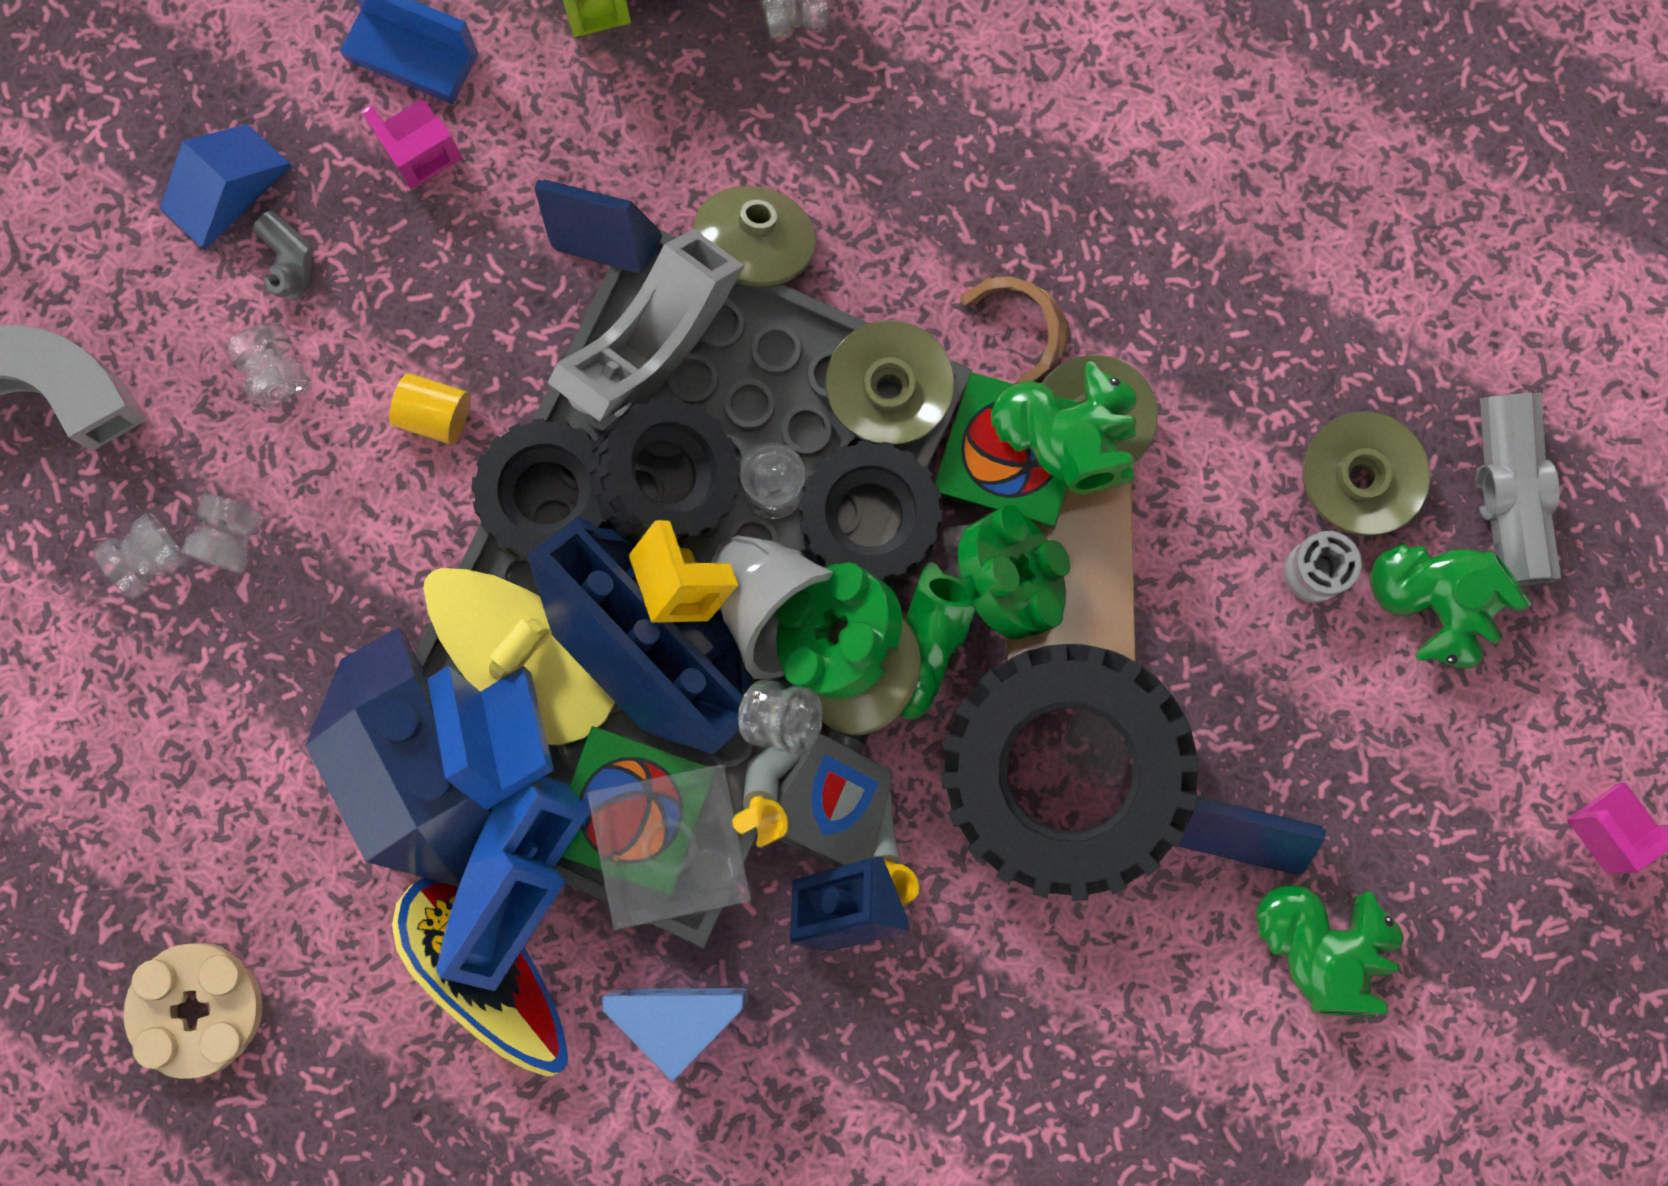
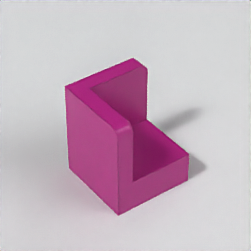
M424 100L417 101L384 122L372 104L361 110L372 131L410 189L462 159L446 126L439 116L436 117Z
M1626 783L1615 784L1567 819L1568 823L1606 873H1637L1668 851V824L1657 825Z

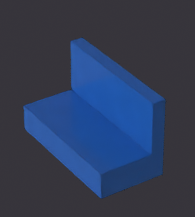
M356 0L361 10L340 49L343 58L453 105L479 54L466 22L414 0Z
M450 666L428 678L445 779L484 809L488 810L554 771L532 674L525 666L520 667L481 692Z

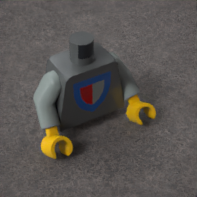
M830 728L828 735L824 736L819 733L793 730L786 737H781L748 762L745 775L743 806L732 820L736 831L743 834L755 828L758 832L756 845L759 848L778 839L834 867L874 856L882 857L885 860L902 905L905 906L919 894L918 879L911 869L901 864L894 833L890 792L892 782L891 771L862 755L871 733L848 735Z

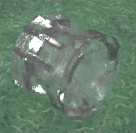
M759 680L747 690L739 707L738 723L740 733L745 741L752 745L763 748L774 745L776 749L783 753L791 755L803 754L812 747L818 738L822 727V704L816 692L809 688L795 686L786 689L779 682Z

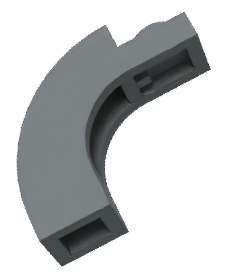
M695 229L665 243L645 283L622 316L596 341L557 362L548 384L567 397L569 403L575 409L591 415L599 422L612 414L619 417L637 403L642 405L666 382L700 340L719 312L745 265Z
M0 325V396L20 391L43 394L54 410L67 436L90 451L101 447L147 421L135 398L121 379L106 365L75 343L40 328L24 325Z

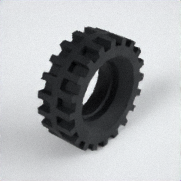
M1076 643L1048 645L1018 654L995 669L990 670L980 679V682L972 692L962 700L956 710L958 714L950 733L946 734L943 747L946 750L945 771L941 773L942 789H947L952 809L949 812V816L953 826H959L969 841L970 845L967 849L977 860L982 857L998 871L996 877L1005 883L1010 884L1013 880L1033 889L1032 895L1048 898L1049 894L1072 896V901L1088 900V896L1091 894L1109 890L1113 895L1126 890L1127 884L1146 873L1149 876L1160 867V861L1173 846L1177 848L1185 835L1184 828L1191 812L1195 810L1198 798L1197 780L1198 771H1200L1192 730L1183 710L1162 682L1147 668H1144L1125 655L1113 650ZM1058 708L1085 709L1107 719L1124 737L1133 760L1132 786L1123 806L1105 823L1083 831L1055 830L1034 820L1017 802L1008 779L1009 753L1019 732L1036 716Z

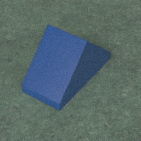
M248 124L184 140L177 155L160 209L205 250L292 165Z

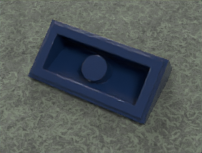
M545 179L537 181L534 187L549 242L555 250L637 274L643 273L646 270L663 235L657 226L632 201Z
M1198 797L1195 810L1189 816L1184 828L1185 835L1178 844V847L1300 876L1305 872L1325 840L1326 830L1322 829L1323 826Z
M874 856L793 880L790 930L792 945L834 951L909 932L910 926L907 915L885 860L882 857Z

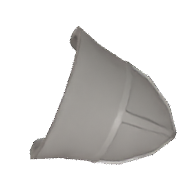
M745 536L733 537L719 545L711 563H731L739 585L720 607L723 621L731 631L738 645L745 668L753 678L772 680L785 676L777 654L776 634L779 621L776 618L775 611L792 595L809 585L829 580L833 571L808 560L800 551L787 548L778 542Z

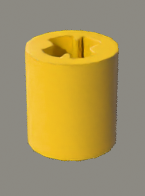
M406 373L399 381L392 397L389 421L394 427L452 446L458 441L469 414L471 396L467 391L412 373Z

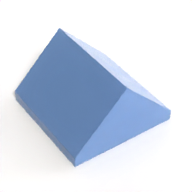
M748 988L617 989L603 996V1011L673 1082L744 1008L748 1002Z

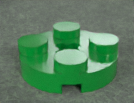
M1006 505L966 527L959 542L958 564L962 580L970 576L973 577L975 587L980 596L972 599L971 602L980 617L994 631L1012 640L1023 639L1030 635H1039L1059 626L1063 620L1066 604L1064 576L1068 575L1071 569L1069 556L1061 543L1056 540L1048 541L1043 532L1013 505Z
M849 562L824 567L833 571L829 580L809 585L792 595L775 611L776 618L779 621L776 634L777 654L787 680L802 689L834 700L851 698L873 686L886 671V669L879 665L886 657L889 646L897 650L902 635V612L894 591L869 571ZM839 619L848 621L847 627L839 632V643L834 645L829 640L832 627Z

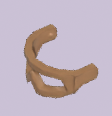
M1011 276L988 277L960 297L961 302L966 308L978 304L980 300L991 293L1001 291L1027 293L1042 307L1048 324L1047 346L1038 365L1030 372L1025 373L1015 384L1025 381L1039 382L1057 367L1064 355L1068 332L1066 316L1055 298L1035 284Z

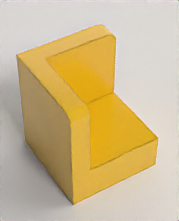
M654 521L629 554L651 623L709 621L739 586L731 563H696L691 550L679 548L670 521Z

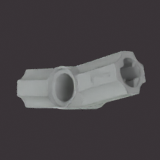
M1520 393L1480 398L1484 464L1477 471L1475 483L1476 488H1483L1485 506H1479V511L1484 519L1490 520L1494 551L1504 561L1521 586L1554 582L1561 579L1552 514L1558 507L1560 485L1556 468L1550 460L1546 459L1542 393Z

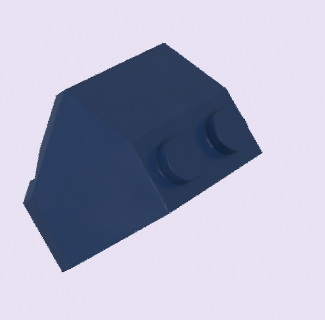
M576 517L533 549L527 557L552 636L642 731L715 754L760 711L757 695L753 694L752 675L745 668L738 645L728 626L723 621L722 613L717 610L709 621L651 623L629 558V554L637 545L635 540L628 536L622 537L611 529L593 527V522Z
M397 628L341 659L305 746L365 862L459 887L474 846L493 807L488 810L484 809L445 779L428 677L403 630Z

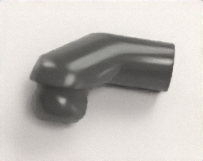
M275 210L267 211L257 219L253 226L254 233L276 253L275 262L269 269L273 275L264 276L266 288L276 297H284L286 299L298 298L310 286L313 249Z

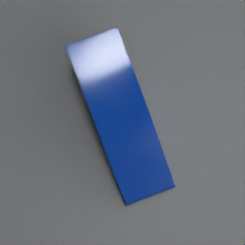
M543 776L494 805L474 846L447 922L436 971L441 978L492 991L497 989L565 884V880L556 870L555 866L590 813L568 784Z

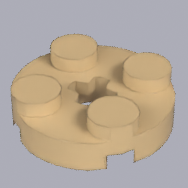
M192 943L171 947L161 952L152 960L146 961L137 967L132 976V984L128 989L124 1004L125 1031L132 1045L133 1056L137 1062L145 1068L156 1069L166 1076L181 1079H192L210 1075L225 1069L234 1062L253 1040L259 1029L262 1017L261 990L256 977L250 969L246 968L241 960L233 956V953L221 946L207 943ZM189 991H196L198 1002L208 1003L210 1008L209 1016L198 1019L196 1030L188 1028L187 1020L179 1018L177 1013L178 1005L187 1001V993Z

